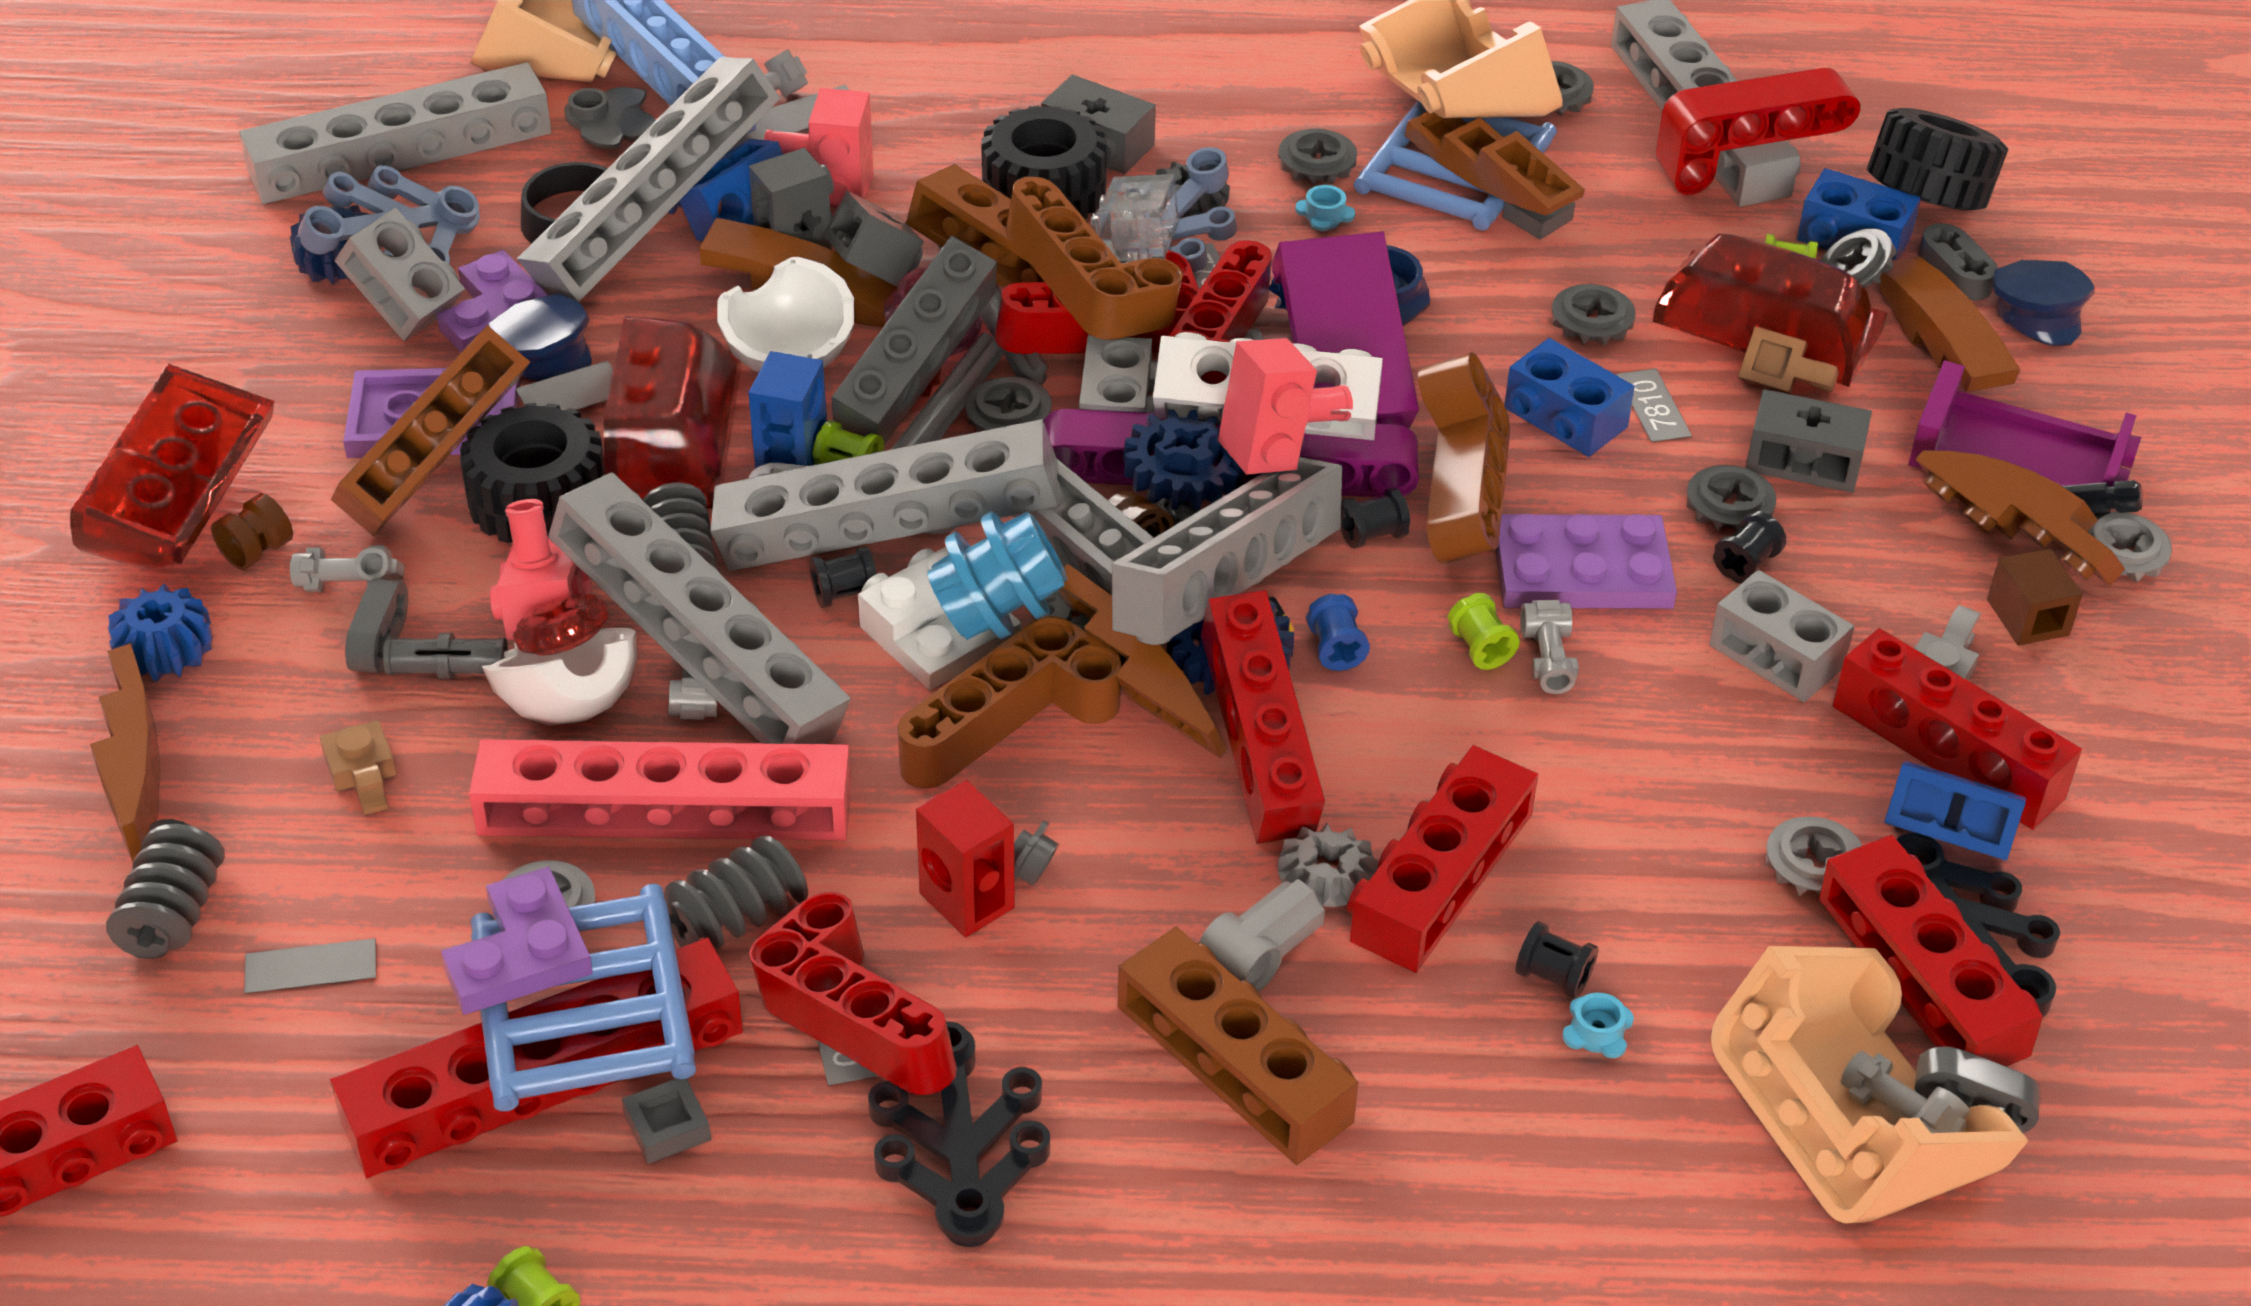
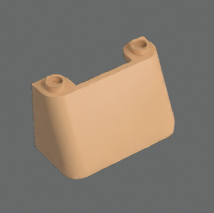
M498 0L470 63L488 72L529 62L537 77L592 82L595 74L605 78L617 52L608 48L612 39L605 35L600 39L574 14L572 0Z
M1409 0L1359 26L1364 43L1360 45V52L1368 68L1371 71L1378 69L1382 75L1421 102L1430 114L1434 112L1442 118L1544 117L1563 106L1561 91L1542 30L1531 21L1513 29L1514 37L1506 40L1491 30L1485 9L1479 7L1472 10L1469 0Z
M1768 946L1717 1016L1712 1027V1050L1722 1069L1825 1211L1834 1220L1845 1224L1874 1221L1999 1172L2012 1162L2026 1145L2028 1139L2009 1115L1999 1107L1992 1105L1970 1107V1113L1965 1118L1967 1128L1964 1132L1930 1133L1920 1118H1907L1873 1097L1865 1105H1862L1851 1098L1849 1089L1841 1084L1843 1072L1850 1060L1858 1052L1864 1051L1872 1057L1879 1053L1892 1061L1893 1069L1889 1075L1915 1091L1916 1071L1885 1033L1886 1028L1895 1018L1901 1005L1902 992L1900 981L1894 970L1876 948Z

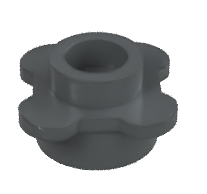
M1044 820L1040 824L1034 835L1023 830L1014 842L1015 881L1019 877L1031 886H1034L1055 854L1059 843L1044 835L1050 824Z

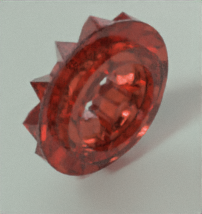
M585 594L580 597L570 595L564 600L558 602L552 600L550 605L534 609L531 616L522 618L517 624L513 637L518 649L523 653L539 656L562 653L578 647L593 638L600 631L601 626L608 620L609 612L604 600L597 599L595 595Z

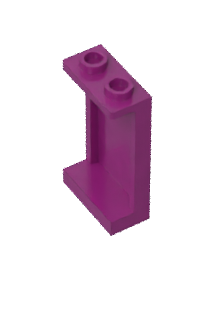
M1384 231L1279 242L1271 266L1275 284L1282 283L1293 344H1305L1319 352L1338 354L1346 349H1357L1368 352L1372 357L1383 358L1376 424H1394L1405 426L1409 429L1419 411ZM1328 382L1314 384V388L1335 387Z
M1944 360L1918 423L1908 463L1910 466L1923 469L1916 460V457L1923 450L1956 451L2004 460L2034 471L2061 486L2106 483L2109 484V487H2112L2115 482L2128 481L2131 470L2120 466L2132 469L2142 437L2131 434L2137 415L2127 412L2125 413L2119 433L2114 434L1961 392L1959 388L1965 366Z

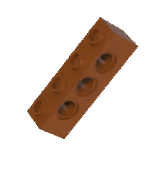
M956 164L917 180L906 220L908 226L941 247L945 245L952 235L997 261L996 283L1004 288L1013 283L1044 282L1006 233L1011 199Z
M487 325L338 483L331 501L372 536H375L467 437L466 434L472 427H476L519 381L530 361Z
M1176 926L1118 965L1117 1007L1296 1166L1354 1123L1358 1081L1354 1078L1350 1069L1342 1061L1330 1058L1312 1043L1304 1030L1295 1021L1284 1019L1264 1002L1252 984L1245 980H1239L1222 966L1206 945L1200 942L1195 943Z

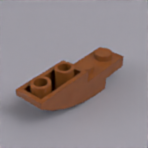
M1923 450L1916 457L1917 462L1928 474L1923 483L1947 503L1955 496L1968 507L1963 511L1964 515L1984 532L1989 534L1996 527L2012 539L2021 529L2043 548H2046L2052 542L2065 552L2060 559L2085 580H2088L2092 574H2095L2110 586L2125 570L2112 550L2088 533L2098 519L2085 501L2060 484L2013 463L1979 454Z

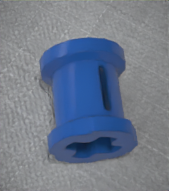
M1327 594L1316 599L1310 604L1309 612L1306 615V621L1310 630L1318 636L1320 642L1317 648L1319 660L1323 666L1335 671L1348 670L1358 666L1366 659L1370 650V644L1365 633L1358 629L1355 622L1358 615L1357 607L1353 599L1345 594Z

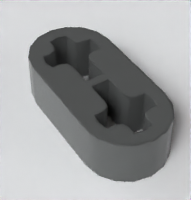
M1940 223L1928 226L1924 230L1919 248V256L1945 274L1970 300H1983L1989 297L1993 291V274L1995 269H1998L1994 260L1959 227Z
M374 578L369 582L347 633L345 657L349 670L376 674L384 672L383 648L386 637L399 638L407 616L408 590L403 581Z
M1953 1047L1931 1048L1919 1056L1916 1068L1915 1091L1928 1099L1936 1087H1942L1958 1096L1968 1108L1978 1105L1999 1107L2009 1115L2022 1133L2036 1126L2039 1119L2040 1088L2036 1081L2028 1075Z

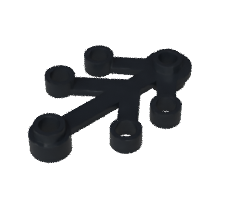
M1907 833L1898 837L1896 840L1908 854L1918 858L1924 867L1926 876L1945 898L1951 899L1957 905L1966 924L1982 943H1986L1993 948L2000 960L2001 966L2020 989L2028 991L2038 1004L2040 1013L2043 1017L2046 1016L2056 993V983L2052 976L2044 969L2035 965H2016L1988 931L2016 938L2019 948L2025 954L2035 958H2045L2050 956L2055 950L2060 936L2058 925L2052 919L2043 915L2025 916L2012 912L2016 909L2022 893V884L2014 875L2002 871L1990 873L1946 861L1941 845L1932 837L1919 833ZM1951 887L1979 893L1981 903L1958 897ZM1995 890L2002 891L2007 895L1999 894ZM2032 934L2041 935V936H2043L2045 939L2037 938V937L2033 936Z
M946 1022L951 1045L953 1046L957 1072L951 1084L941 1090L945 1127L911 1106L907 1091L890 1081H883L874 1085L868 1094L870 1118L879 1126L893 1127L905 1135H888L880 1139L874 1147L875 1171L880 1178L889 1182H899L935 1205L937 1225L953 1243L965 1247H975L989 1241L1002 1225L1004 1219V1203L1002 1198L1030 1168L1042 1165L1049 1158L1050 1132L1045 1125L1037 1121H1023L1015 1125L1009 1137L1010 1152L980 1179L977 1160L1023 1113L1032 1112L1041 1104L1042 1079L1036 1071L1027 1067H1018L1008 1071L1002 1079V1095L972 1124L966 1077L975 1068V1040L971 1033L962 1025L955 1022ZM1018 1087L1031 1089L1030 1092L1025 1094L1015 1093L1012 1090ZM888 1100L899 1103L896 1106L890 1108L882 1107L879 1105L880 1103ZM908 1138L949 1163L952 1182L915 1161V1148ZM1032 1140L1040 1145L1034 1148H1026L1020 1144L1024 1141ZM893 1154L905 1157L899 1162L885 1160L886 1157ZM966 1207H975V1208H978V1209H976V1210H974V1211H964V1210H962V1208H966Z

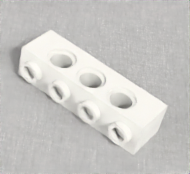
M1189 332L1179 333L1175 337L1161 336L1153 392L1155 416L1167 419L1168 410L1174 409L1179 417L1187 418L1191 410H1196L1198 420L1205 422L1208 418L1215 416L1218 418V424L1221 425L1236 341H1249L1252 339L1236 338L1230 342L1210 341L1202 335ZM1293 344L1317 370L1314 384L1328 382L1334 386L1345 385L1349 388L1353 399V409H1340L1341 411H1349L1351 413L1348 421L1339 422L1336 420L1307 423L1304 433L1374 440L1383 358L1372 357L1368 352L1357 349H1346L1338 354L1319 352L1305 344ZM1209 371H1219L1227 376L1223 382L1218 384H1207L1200 379L1203 374Z

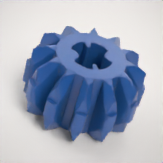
M164 583L157 591L147 592L140 587L139 597L135 599H119V610L108 615V631L111 638L109 644L111 649L131 644L140 675L143 676L148 673L155 682L167 673H174L181 678L182 668L185 666H201L202 655L212 650L211 641L213 636L208 610L203 606L201 599H195L191 595L188 588H180L171 592Z

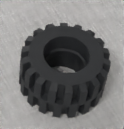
M1037 105L1029 106L1027 109L1018 108L1009 111V115H1000L993 120V125L987 126L984 131V137L981 142L982 181L1011 199L1013 184L1018 179L1024 177L1044 178L1055 184L1081 216L1087 219L1088 213H1095L1101 207V202L1105 200L1107 139H1105V132L1101 126H1095L1096 121L1089 116H1080L1079 111L1061 109L1060 106L1040 107Z
M1914 108L1890 109L1884 118L1867 166V171L1883 185L1907 194L1919 196L1921 201L1958 210L1984 209L1990 201L2006 158L2008 147L1995 135L1948 116Z
M536 403L524 404L525 407L514 408L511 406L501 409V413L498 415L490 414L481 420V426L472 427L466 434L467 441L461 444L460 462L470 516L475 524H480L481 531L488 536L497 534L499 541L505 543L513 542L509 520L505 512L506 506L519 500L537 499L543 502V515L547 536H549L559 497L606 475L600 433L595 431V424L589 418H581L580 412L572 408L561 410L560 405L548 403L546 406H537Z

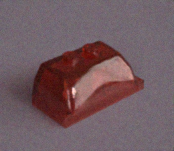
M1717 234L1698 250H1692L1688 258L1682 262L1668 280L1655 305L1652 322L1745 353L1755 326L1804 340L1808 344L1804 357L1838 367L1837 371H1839L1836 383L1850 387L1884 330L1887 313L1871 308L1866 289L1853 276L1840 268L1760 241L1733 234Z
M624 316L603 422L605 475L613 472L632 491L637 493L641 499L661 485L671 483L690 484L702 491L707 499V508L713 509L715 485L724 483L741 372V361L733 356L731 350H726L718 339L691 323L658 318Z
M168 363L70 509V529L73 545L79 551L150 569L173 565L176 562L182 564L272 419L274 401Z

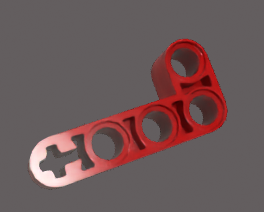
M1818 68L1685 89L1672 95L1664 105L1656 146V159L1678 192L1684 195H1694L1706 189L1713 182L1720 151L1836 133L1845 130L1855 122L1861 111V104L1837 71L1832 68Z
M1251 240L1232 243L1225 250L1169 336L1175 337L1179 333L1189 332L1202 335L1210 341L1230 342L1232 339L1245 338L1268 302L1272 264L1270 249L1260 242ZM1209 371L1203 374L1200 379L1207 384H1218L1223 382L1227 376L1219 371Z
M1170 250L1152 251L1144 259H1166L1176 264L1183 273L1173 323L1161 330L1129 336L1132 338L1152 339V353L1159 352L1161 336H1169L1199 291L1187 259L1179 253ZM1045 282L1013 283L1003 289L995 329V341L998 346L1015 354H1032L1034 352L1039 354L1086 353L1089 334L1082 329Z
M823 892L809 897L759 936L751 945L749 951L750 960L763 1006L769 1013L901 1089L915 1095H929L939 1092L949 1086L955 1079L957 1066L944 1014L937 1007L860 966L864 958V951L851 900L845 895L837 892Z

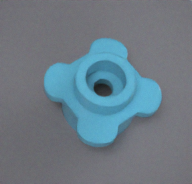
M1332 185L1315 186L1307 192L1306 200H1300L1296 203V213L1305 216L1310 221L1311 227L1318 231L1334 229L1340 222H1351L1355 218L1354 208L1346 206V194L1344 191Z
M1590 993L1574 999L1570 1004V1013L1573 1016L1571 1025L1563 1029L1562 1038L1564 1043L1572 1049L1584 1048L1591 1052L1602 1053L1607 1058L1622 1056L1627 1047V1043L1623 1039L1625 1030L1632 1027L1634 1021L1632 1012L1616 997L1606 993Z

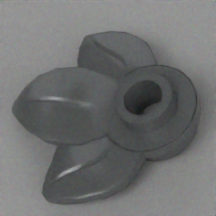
M629 87L611 88L606 92L595 88L579 89L569 96L568 104L564 110L567 123L580 130L583 140L604 149L620 147L623 139L636 141L656 121L654 117L639 109L645 101L646 91Z

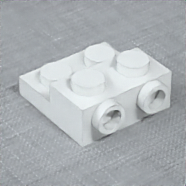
M947 547L937 552L929 548L920 550L912 557L907 568L890 577L885 573H878L872 576L858 594L860 628L929 691L961 674L1010 638L1002 640L989 629L967 640L959 634L950 622L934 594L927 576V572L932 569L931 566L949 555ZM1009 613L1014 634L1022 629V623Z

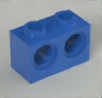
M746 140L727 152L679 200L696 240H704L716 217L754 225L749 165L783 155L778 141ZM721 200V212L718 214V205Z
M1824 168L1805 198L1797 240L1807 244L1810 241L1818 242V247L1828 250L1838 240L1850 233L1863 229H1879L1888 234L1897 250V253L1891 260H1898L1912 238L1921 198Z
M1548 338L1509 367L1504 405L1508 411L1590 457L1628 427L1635 385L1555 340Z
M770 351L748 392L755 469L768 463L813 466L814 459L812 454L815 439L823 424L827 421L823 360Z
M1905 761L1902 763L1884 823L2007 861L2027 797Z

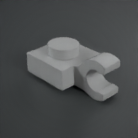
M1958 605L1947 624L1942 638L1924 632L1914 649L1969 680L1975 671L1979 654L1968 649L1975 637L1972 630L1980 619L1981 613Z

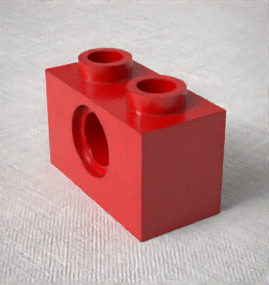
M967 779L944 793L932 796L925 804L916 808L919 893L965 938L1014 909V823Z

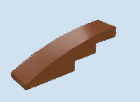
M1426 112L1407 122L1405 137L1427 155L1471 185L1509 204L1547 216L1583 197L1585 189L1518 131L1502 137L1481 117L1466 123L1461 118H1442L1434 112L1431 114Z
M716 217L699 247L701 265L750 273L752 290L762 287L772 276L774 266L791 257H801L824 264L845 280L854 297V323L883 328L911 291V288L902 283L900 287H897L846 262L838 252L821 245L768 228Z
M1920 256L1892 260L1894 268L1880 275L1881 283L1878 286L1911 344L1924 342L1938 368H1941L1944 360L1965 366L1961 384L1966 392L2015 384L2020 372L2019 366L1997 332L1973 302L1945 274Z
M1067 563L1064 569L1068 581L1064 582L1065 586L1058 591L1068 607L1090 620L1084 627L1086 633L1119 655L1121 668L1115 676L1127 698L1221 758L1227 747L1185 674L1161 644H1144L1139 642L1136 636L1113 631L1112 595Z
M127 644L107 651L118 686V691L99 696L110 738L91 743L90 747L103 789L133 863L135 857L141 851V843L149 832L150 824L157 821L161 769L156 726L132 645Z

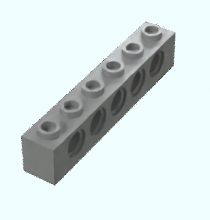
M1649 0L1617 7L1611 47L1661 110H1663L1668 99L1679 91L1737 81L1730 69L1722 63L1709 47L1707 41L1702 39L1688 22L1687 17L1677 9L1671 0ZM1787 140L1720 151L1715 178L1738 207L1791 197L1796 175L1800 171V155L1797 149L1791 146Z
M720 57L517 258L531 278L548 295L560 294L579 302L780 99L753 58Z
M529 62L240 130L239 134L248 174L262 204H267L323 190L329 176L334 172L347 173L354 177L356 181L371 178L374 169L381 165L390 166L397 171L551 134V125L546 92Z
M1043 419L724 483L715 485L710 532L728 571H734L981 522V517L991 511L997 514L999 518L1057 507V459Z
M1299 457L1297 470L1262 473L1113 562L1112 630L1136 636V639L1144 644L1157 645L1167 643L1172 637L1203 619L1208 598L1242 593L1341 529L1342 465Z
M613 472L559 497L548 538L694 679L704 685L706 690L757 740L764 744H825L836 737L851 698Z

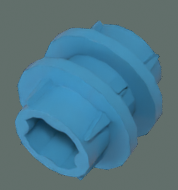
M992 511L981 517V523L987 538L973 546H970L964 537L956 531L946 536L945 544L949 555L931 566L932 569L927 572L931 587L942 609L959 634L967 640L989 629L1002 640L1012 636L1014 628L1009 613L1023 605L1038 620L1048 616L1050 609L1046 597L1065 586L1064 582L1068 581L1065 569L1052 543L1039 522L1029 512L1005 523Z

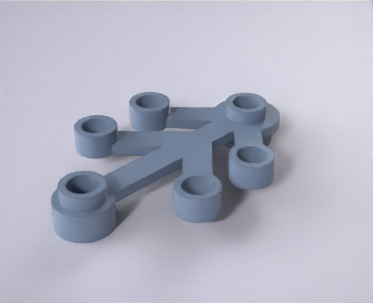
M1205 147L1191 153L1186 161L1189 179L1156 214L1153 206L1156 200L1153 180L1144 175L1128 179L1124 184L1127 204L1134 209L1139 231L1129 242L1123 239V234L1126 232L1127 227L1122 209L1116 206H1106L1095 213L1094 222L1098 236L1104 240V243L1121 263L1144 259L1148 253L1155 250H1170L1185 257L1192 271L1196 272L1203 269L1208 262L1206 247L1202 240L1187 238L1180 241L1177 246L1155 250L1150 249L1157 243L1207 233L1211 239L1218 241L1227 240L1235 235L1237 231L1235 213L1228 207H1215L1207 213L1181 218L1203 193H1215L1224 187L1229 177L1226 155L1222 150Z
M381 165L374 169L368 182V187L358 183L354 177L347 173L334 172L329 176L323 189L325 199L337 207H348L352 203H356L375 214L343 218L329 207L314 206L306 211L298 233L305 249L314 254H326L336 249L340 241L348 240L351 236L396 207L406 220L413 222L418 228L436 226L431 243L428 245L441 261L449 264L450 256L448 252L455 235L473 231L479 222V203L477 198L463 187L447 186L442 191L436 193L403 177L396 169L386 165ZM400 195L420 207L410 208L393 199ZM385 249L383 251L384 254L394 257L389 250Z

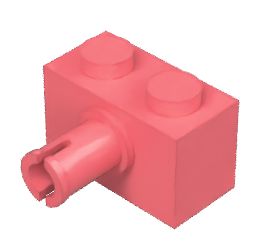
M820 88L808 122L809 134L774 131L773 129L766 130L764 140L778 141L783 154L805 148L819 165L824 164L828 168L834 184V191L832 194H829L830 207H838L847 190L866 199L874 174L870 92Z
M1288 338L1236 341L1218 442L1246 475L1297 470L1307 423L1336 420L1341 422L1348 421L1351 417L1349 411L1340 410L1353 409V399L1349 388L1345 385L1314 388L1317 370Z
M537 499L519 500L507 505L505 509L509 520L513 545L506 562L500 563V578L497 585L491 586L490 603L494 619L503 620L507 640L576 634L592 589L591 578L548 538L543 515V502Z

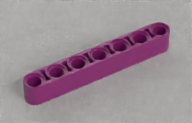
M1059 409L1049 413L1044 419V424L1056 459L1083 481L1095 484L1133 485V478L1124 476L1125 462L1123 461L1125 439L1131 437L1134 424L1146 427L1147 415H1155V413ZM1376 424L1374 440L1304 433L1299 457L1342 465L1341 496L1382 497L1383 492L1390 488H1398L1402 496H1406L1417 487L1419 482L1418 439L1414 432L1405 426ZM1244 472L1242 481L1238 482H1249L1262 473L1246 475Z

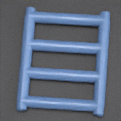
M1417 100L1360 172L1359 177L1353 184L1354 189L1363 195L1368 194L1371 190L1470 220L1476 229L1481 231L1487 230L1504 209L1505 201L1489 194L1486 200L1480 203L1385 174L1389 167L1394 165L1487 193L1446 169L1429 155L1405 148L1410 142L1405 137L1407 122L1427 112L1422 103ZM1510 117L1482 118L1501 136L1506 137L1518 131L1543 154L1557 134L1556 127L1549 122L1537 126ZM1461 118V119H1462L1464 122L1469 123V122H1471V121H1473V120H1475V119H1477V118Z
M648 884L640 890V895L568 907L579 932L643 921L647 944L591 953L592 975L557 985L561 986L652 970L656 994L509 1019L507 1002L480 1010L490 1090L495 1109L499 1111L513 1110L518 1106V1099L664 1072L671 1071L673 1077L677 1079H687L695 1074L696 1065L692 1036L667 902L664 898L663 888L660 885ZM478 913L471 918V941L501 932L497 921L489 913ZM661 1020L665 1045L516 1071L513 1046Z

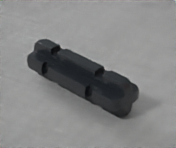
M2134 480L2115 482L2112 487H2109V484L2106 483L2063 486L2084 500L2094 515L2110 514L2111 509H2116V512L2119 513L2138 512L2142 509V487L2140 483Z

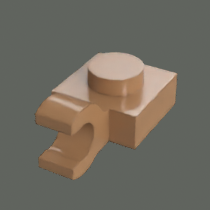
M1755 326L1738 378L1745 382L1791 395L1796 380L1824 391L1833 392L1839 371H1837L1838 367L1805 358L1804 354L1808 345L1806 341Z
M375 720L357 726H350L343 730L319 736L336 791L339 792L355 787L364 815L389 809L382 788L384 786L382 779L393 777L397 774L393 756L380 721Z

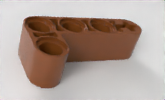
M1024 177L1018 179L1013 184L1006 233L1084 331L1098 339L1114 340L1161 330L1173 323L1183 276L1181 269L1176 264L1161 258H1146L1121 263L1065 195L1051 181L1039 177Z
M1471 352L1422 367L1418 371V384L1422 399L1438 427L1426 530L1432 552L1442 564L1495 550L1498 548L1510 423L1505 405L1478 356Z
M1047 616L1040 620L1032 621L912 708L899 720L897 730L901 777L914 787L926 789L938 787L946 783L1051 703L1084 723L1099 724L1113 719L1120 708L1121 685L1115 676L1121 668L1119 655L1064 618Z

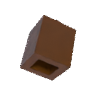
M2051 549L1999 558L1987 600L2019 646L2070 636L2083 594Z

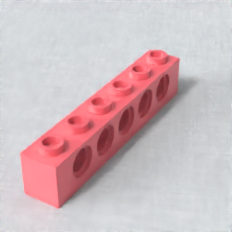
M480 740L469 797L477 836L756 839L764 835L771 836L775 840L847 841L851 796L849 745Z

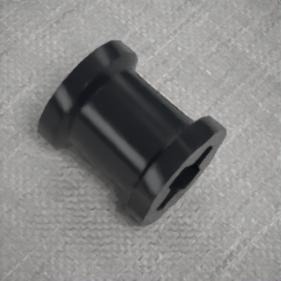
M1398 488L1386 489L1382 497L1357 502L1354 498H1347L1341 501V531L1346 543L1351 548L1362 547L1367 539L1392 534L1395 538L1405 537L1409 534V509L1405 498Z
M1752 511L1741 520L1739 530L1733 536H1726L1715 545L1713 560L1716 567L1725 577L1731 578L1737 583H1743L1759 570L1760 564L1766 558H1773L1783 551L1786 546V534L1780 523L1771 515L1761 511Z
M868 547L857 548L855 554L823 561L820 556L810 558L809 560L812 585L821 608L830 607L835 599L859 594L864 584L877 574L875 563Z
M1537 921L1523 942L1515 971L1516 974L1523 977H1528L1532 973L1565 988L1567 996L1576 999L1577 996L1581 995L1592 974L1599 949L1598 946L1592 943H1587L1582 947L1549 932L1547 924Z

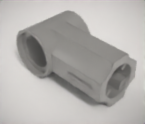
M1299 879L1293 883L1284 881L1241 916L1238 917L1232 912H1226L1218 916L1205 930L1199 942L1206 945L1213 952L1217 961L1236 978L1249 982L1259 992L1276 974L1282 957L1324 924L1325 909L1319 904L1314 890Z

